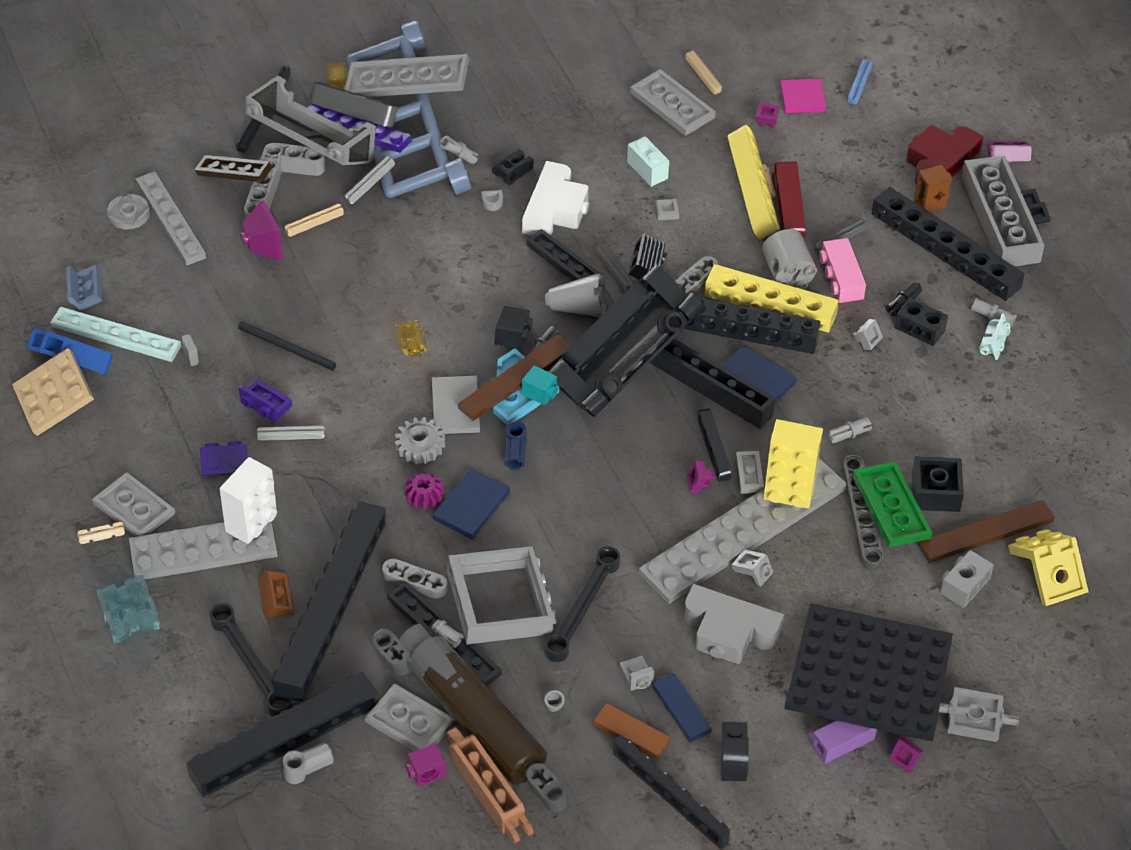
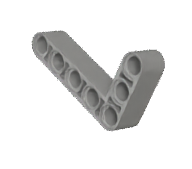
M283 143L267 144L260 161H269L273 168L263 182L252 183L244 207L245 219L262 201H265L270 210L282 172L312 176L324 173V155L307 146Z

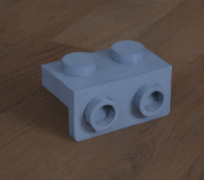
M96 264L78 273L71 266L66 268V297L71 305H74L81 311L102 301L101 269Z

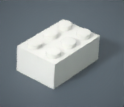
M248 457L220 487L225 531L247 544L254 538H257L268 522L273 521L277 514L272 469Z

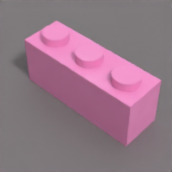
M849 239L824 241L822 251H819V259L821 264L824 263L826 278L831 281L832 294L836 295L839 303L864 299L866 283Z

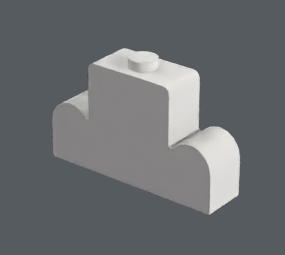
M546 161L522 218V234L532 236L543 229L551 235L553 233V224L572 229L578 228L583 214L586 215L589 208L588 186L571 182V170L568 166Z

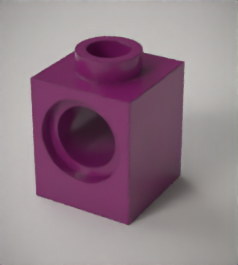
M437 744L408 753L409 764H406V770L409 778H414L418 787L446 777V763Z

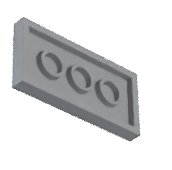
M661 69L630 87V93L685 136L715 118L716 111Z

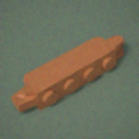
M456 727L447 731V739L451 744L448 746L451 761L501 833H506L513 843L520 841L519 834L515 830L518 826L522 828L527 836L532 835L534 830L525 816L522 802L474 735L464 738Z

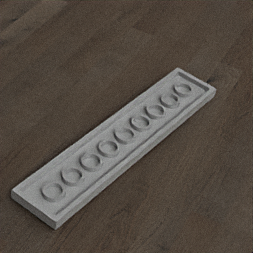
M819 458L815 487L809 509L764 500V488V490L759 491L641 566L638 574L669 605L689 592L693 584L700 585L731 565L744 549L754 550L844 492L847 488V483Z

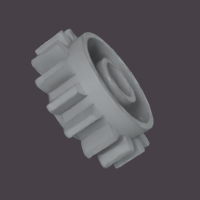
M423 417L421 421L414 418L413 423L405 421V428L399 426V433L395 434L396 450L399 451V456H405L406 462L427 464L431 460H436L437 455L442 454L441 448L446 446L445 434L441 429V425H435L433 419L428 423L426 422V417Z

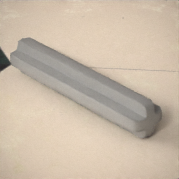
M389 156L382 159L344 195L346 201L354 204L395 165L394 160Z
M323 425L257 428V439L259 441L323 439L325 437Z

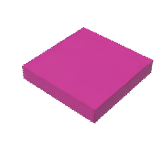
M821 79L780 81L785 113L826 111Z

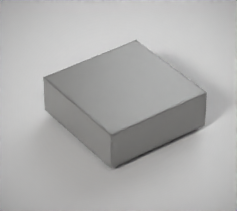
M677 199L655 201L658 221L679 219Z
M191 335L182 336L183 348L190 366L197 365L199 360Z

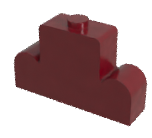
M930 125L920 135H916L908 145L906 161L917 167L915 184L917 185L920 170L943 165L951 177H954L963 168L964 161L972 160L981 152L984 136L963 126L957 127L953 132V136L936 126Z

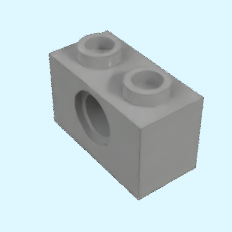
M969 550L964 557L960 556L956 560L951 571L947 570L940 581L942 583L940 593L965 608L991 579L994 564Z

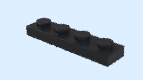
M543 229L526 240V246L573 281L594 274H601Z

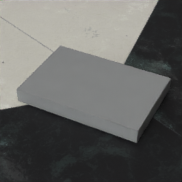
M477 376L432 377L435 425L440 424L444 434L480 433L479 418L472 421L458 409L460 401L478 390Z
M128 472L92 499L93 504L115 522H122L124 529L134 537L150 535L175 514V509Z
M395 683L365 717L367 724L413 751L438 744L447 731L455 724V720L450 715Z

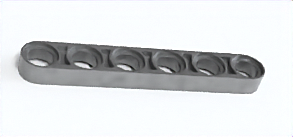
M849 455L844 459L843 475L847 483L846 490L861 563L865 569L875 571L881 568L884 558L879 530L867 505L859 506L855 503L856 500L864 499L859 489L851 485L854 482L852 477L853 469L847 466L848 464L855 463L860 468H864L865 464L861 457ZM867 518L871 523L867 525L861 524L859 519ZM869 536L872 537L875 540V542L866 543L863 541L862 538ZM874 555L879 560L877 562H870L866 557Z

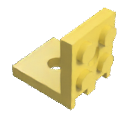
M1042 530L1037 532L1035 537H1020L1016 539V543L1008 545L1010 554L1031 559L1042 605L1048 606L1088 592L1076 537L1062 535L1061 532L1053 533L1051 530ZM1062 569L1064 578L1062 581L1057 582L1056 573Z

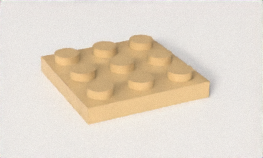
M69 348L12 384L31 430L36 436L94 400L79 364Z

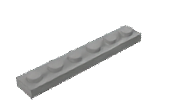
M156 172L136 178L138 188L186 266L206 259L205 251Z

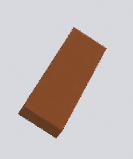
M607 703L593 723V726L616 738L622 735L627 741H632L638 750L657 760L671 739L668 735Z

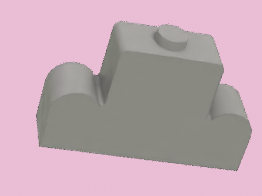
M693 584L686 598L684 619L691 626H700L696 636V650L710 654L714 658L740 664L750 642H753L755 647L762 650L774 647L782 630L784 614Z

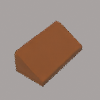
M265 570L258 580L264 617L273 618L293 614L294 610L287 574Z

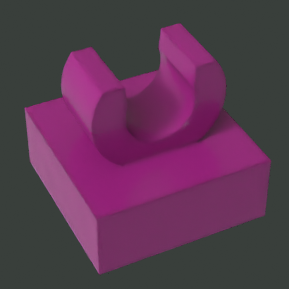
M759 103L756 115V122L759 126L762 127V124H768L770 128L776 126L780 106Z
M695 460L686 474L690 493L698 494L702 487H710L709 479H715L714 471L710 469L705 470L703 461Z
M903 736L898 740L889 759L910 773L914 770L924 750Z

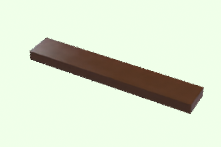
M556 335L460 401L458 409L472 421L476 420L522 388V379L533 366L545 371L562 358V355L572 345L560 335Z
M1041 500L932 536L931 539L919 541L918 546L927 561L932 563L1054 521L1055 516L1045 501Z

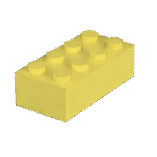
M776 419L770 442L764 500L793 505L795 507L810 508L816 481L823 428Z

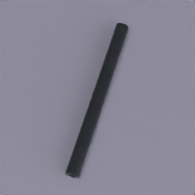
M241 321L238 326L239 330L331 371L336 368L335 362Z

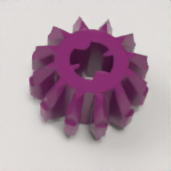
M423 471L421 475L413 474L412 479H407L404 489L408 505H414L415 510L423 507L424 511H426L427 507L434 509L436 503H441L444 493L440 477H434L433 473L425 475Z

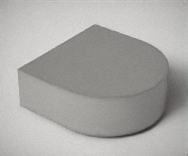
M502 190L481 191L482 205L486 210L496 211L503 206Z

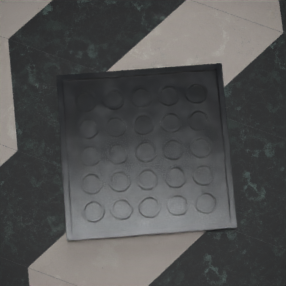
M810 603L784 709L933 742L953 633Z

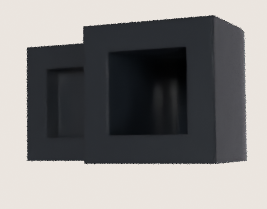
M722 722L721 781H747L749 761L747 722Z

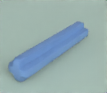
M863 60L848 95L847 102L849 104L856 105L872 68L871 61Z

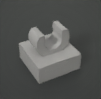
M868 319L864 325L859 327L857 333H853L855 341L861 342L864 350H871L883 338L876 319Z

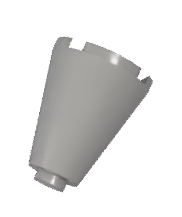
M594 274L550 288L549 293L545 294L546 305L550 306V309L554 311L600 318L607 308V303H604V296H606L604 278L601 274Z

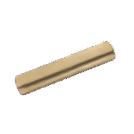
M687 52V62L712 94L720 93L722 91L721 84L696 52Z
M336 204L284 226L285 232L288 237H292L342 216L344 214L343 208L340 204Z

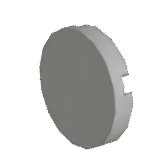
M127 194L128 197H122V195L116 197L107 207V216L110 223L120 229H134L142 226L150 217V207L146 199L135 194Z

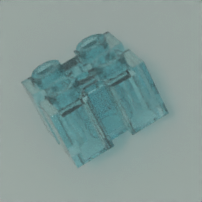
M143 575L125 580V586L116 588L115 584L96 590L99 607L104 620L107 621L113 643L132 638V632L141 630V633L144 634L161 628L158 611L152 597L149 595V589Z

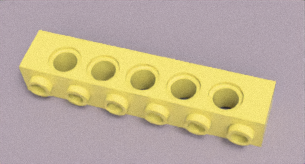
M714 264L705 286V297L725 303L820 320V330L828 333L837 315L838 299Z

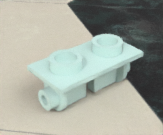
M1004 314L1001 315L1000 320L994 318L989 321L985 332L986 337H983L979 346L981 354H994L995 360H998L1001 351L1004 350V342L1010 334V324L1007 323Z

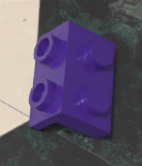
M258 379L248 388L244 385L239 387L240 402L245 407L252 408L262 417L268 418L273 422H276L292 406L290 398Z
M242 441L228 442L227 446H219V443L205 444V447L200 448L202 476L233 474L247 459V445L242 444Z

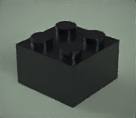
M915 456L912 469L913 496L921 510L960 512L964 497L961 458Z

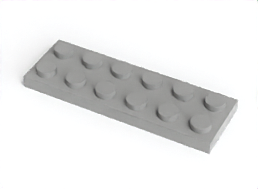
M467 54L351 62L345 90L368 97L463 91L469 57Z
M224 522L129 538L135 581L278 557L271 522H268L262 529L261 534L249 544L227 533Z

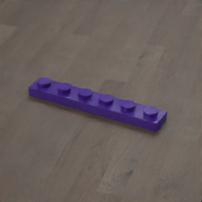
M311 104L308 109L352 132L358 126L362 128V125L369 122L315 104ZM369 122L376 126L374 143L376 146L401 153L412 142L411 134Z

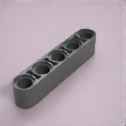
M314 82L310 103L378 125L394 127L398 108L396 105L321 82Z

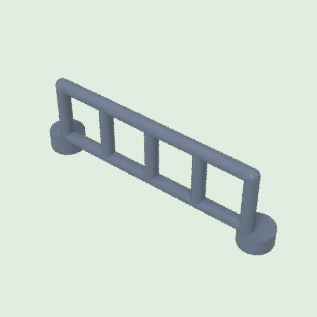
M417 20L401 25L404 35L348 55L346 58L348 70H350L351 62L369 61L399 49L402 51L403 58H416V54L428 50ZM428 93L415 94L417 101L397 108L395 122L421 113L427 134L412 139V142L401 153L389 149L384 150L383 147L374 145L373 157L377 165L386 156L394 160L431 146L438 168L394 183L391 170H389L380 178L385 196L393 198L449 177L456 195L471 190L472 186L461 157L449 161L446 150L440 147L442 138Z

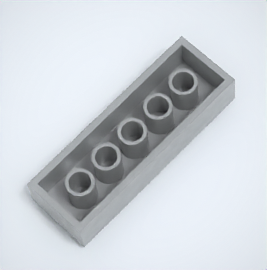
M1005 155L964 161L961 180L992 252L1013 266L1040 263L1044 243Z

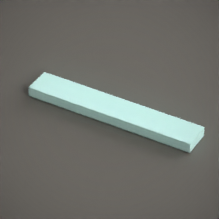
M63 307L59 308L51 321V327L170 362L173 361L181 348V341Z

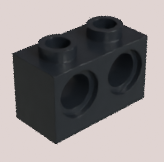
M909 297L897 313L895 329L934 346L946 330L948 315Z

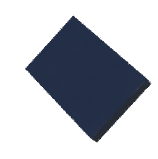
M745 345L721 365L775 397V403L796 384L797 380L795 376Z
M471 468L434 512L433 520L473 539L509 495L510 487Z

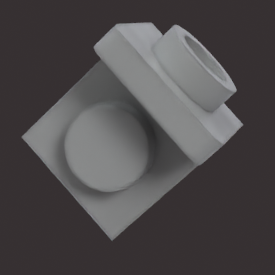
M744 549L731 564L734 572L753 576L756 586L760 587L773 574L767 554Z
M643 656L619 663V669L630 691L644 689L653 684L654 670L652 667L647 666Z

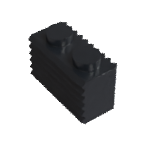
M642 234L634 246L628 275L640 280L654 265L661 267L667 257V253L664 252L665 242L662 243L653 237L650 238V236Z
M504 306L495 328L494 344L496 346L498 344L500 346H508L509 348H521L523 341L527 342L529 331L532 330L533 326L530 310Z

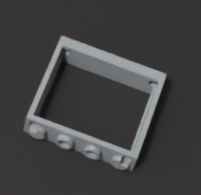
M532 546L448 556L447 574L466 644L552 634L553 624H556V612L551 610L550 592L545 590V575L540 573V559L535 557ZM525 568L539 617L477 624L464 575Z

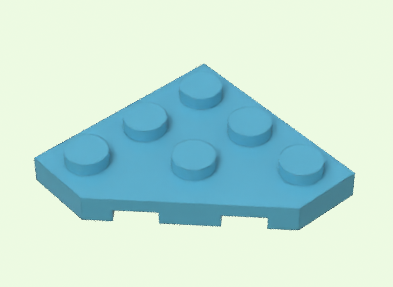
M514 348L499 358L497 376L525 356ZM520 388L494 406L493 414L508 425L512 421L519 420L541 404L522 395V388Z

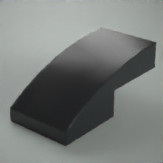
M1036 189L1021 191L1035 225L1050 222L1051 218L1044 202H1040Z

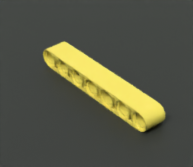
M744 125L728 134V140L752 229L757 238L763 240L779 231L780 227L755 137L751 129Z

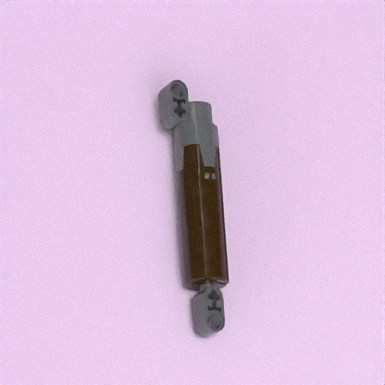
M416 624L409 628L400 639L388 629H380L375 632L372 637L374 647L379 657L393 673L402 676L411 671L469 736L474 735L496 767L512 784L528 781L534 794L550 811L561 812L565 810L569 803L568 796L563 784L544 765L547 759V751L442 636L432 637L421 624ZM390 642L388 645L382 646V644ZM540 779H541V780H545V783H546L545 786H544L543 783L540 781ZM554 794H561L557 799H550Z

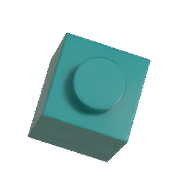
M533 366L522 379V395L542 405H546L558 393L557 376L539 367Z

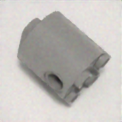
M793 229L781 230L768 237L763 243L762 252L774 281L805 290L808 287V283L815 277L817 268L802 234Z

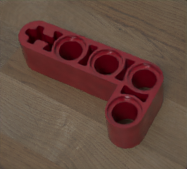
M797 161L775 162L772 171L773 189L777 191L781 230H797L805 237V219Z

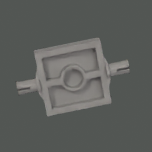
M954 687L950 704L940 702L939 712L948 714L949 734L998 742L1002 724L1017 727L1019 722V716L1004 714V696Z

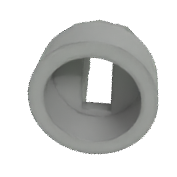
M557 690L549 691L544 700L546 708L552 712L559 711L564 705L563 694ZM560 701V704L549 705V703Z

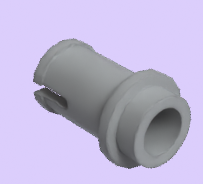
M437 620L431 628L434 637L442 636L454 648L462 641L463 634L448 626L445 620Z

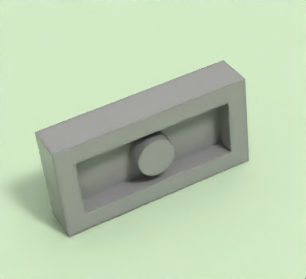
M759 451L736 452L735 458L740 494L758 493L764 490Z

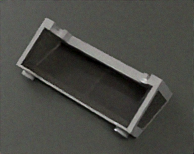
M276 76L246 96L245 114L342 165L367 164L373 160L375 125L367 122L362 125V128L359 126L355 128L353 132L294 102L293 92H287L284 87L285 79Z

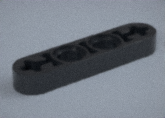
M710 408L700 409L697 411L698 424L718 482L731 480V469Z

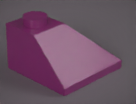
M262 201L242 222L243 232L240 233L243 245L248 246L251 253L281 260L283 257L280 229L265 201Z

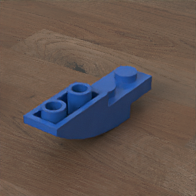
M37 328L33 329L26 347L31 351L50 357H55L69 348L73 352L79 367L103 375L107 374L114 355L76 340Z

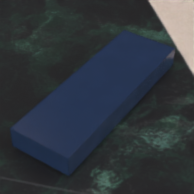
M674 673L653 682L652 688L689 742H693L711 733V726Z

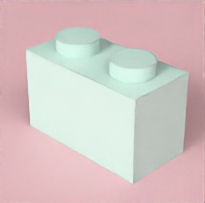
M645 136L628 144L627 162L651 187L668 179L669 160Z

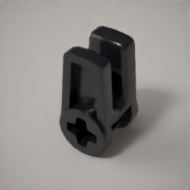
M519 149L497 160L492 167V173L495 176L502 177L507 185H511L533 169L534 159L532 157L524 158V151Z

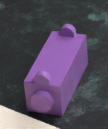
M835 721L816 731L808 732V736L812 741L811 746L824 764L874 740L877 729Z

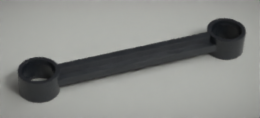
M605 546L598 550L596 568L558 633L550 635L545 640V656L550 661L561 662L568 657L569 641L607 575L616 572L620 567V552L616 548ZM609 556L613 557L616 561L604 563L600 559ZM554 644H560L565 649L560 652H554L549 647Z
M219 603L213 606L210 610L212 627L218 631H223L266 696L269 714L275 717L283 710L292 708L291 699L275 695L274 685L271 683L272 678L235 624L233 607L226 603ZM222 613L230 615V617L224 621H218L214 619L217 615ZM276 700H285L288 702V704L283 708H274L271 706V704Z

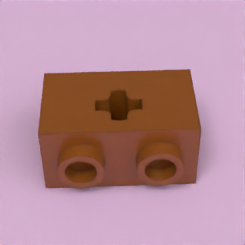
M943 165L920 170L918 174L914 201L930 213L946 209L947 200L949 199L952 177Z

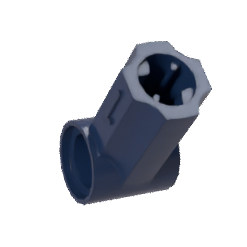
M512 421L506 427L504 465L512 470H519V468L525 465L527 429L525 424L520 421Z

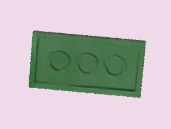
M896 461L853 470L852 477L888 548L931 539L933 533Z

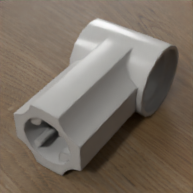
M323 742L303 752H288L283 757L284 779L290 784H298L304 781L307 774L334 763V758L327 743Z

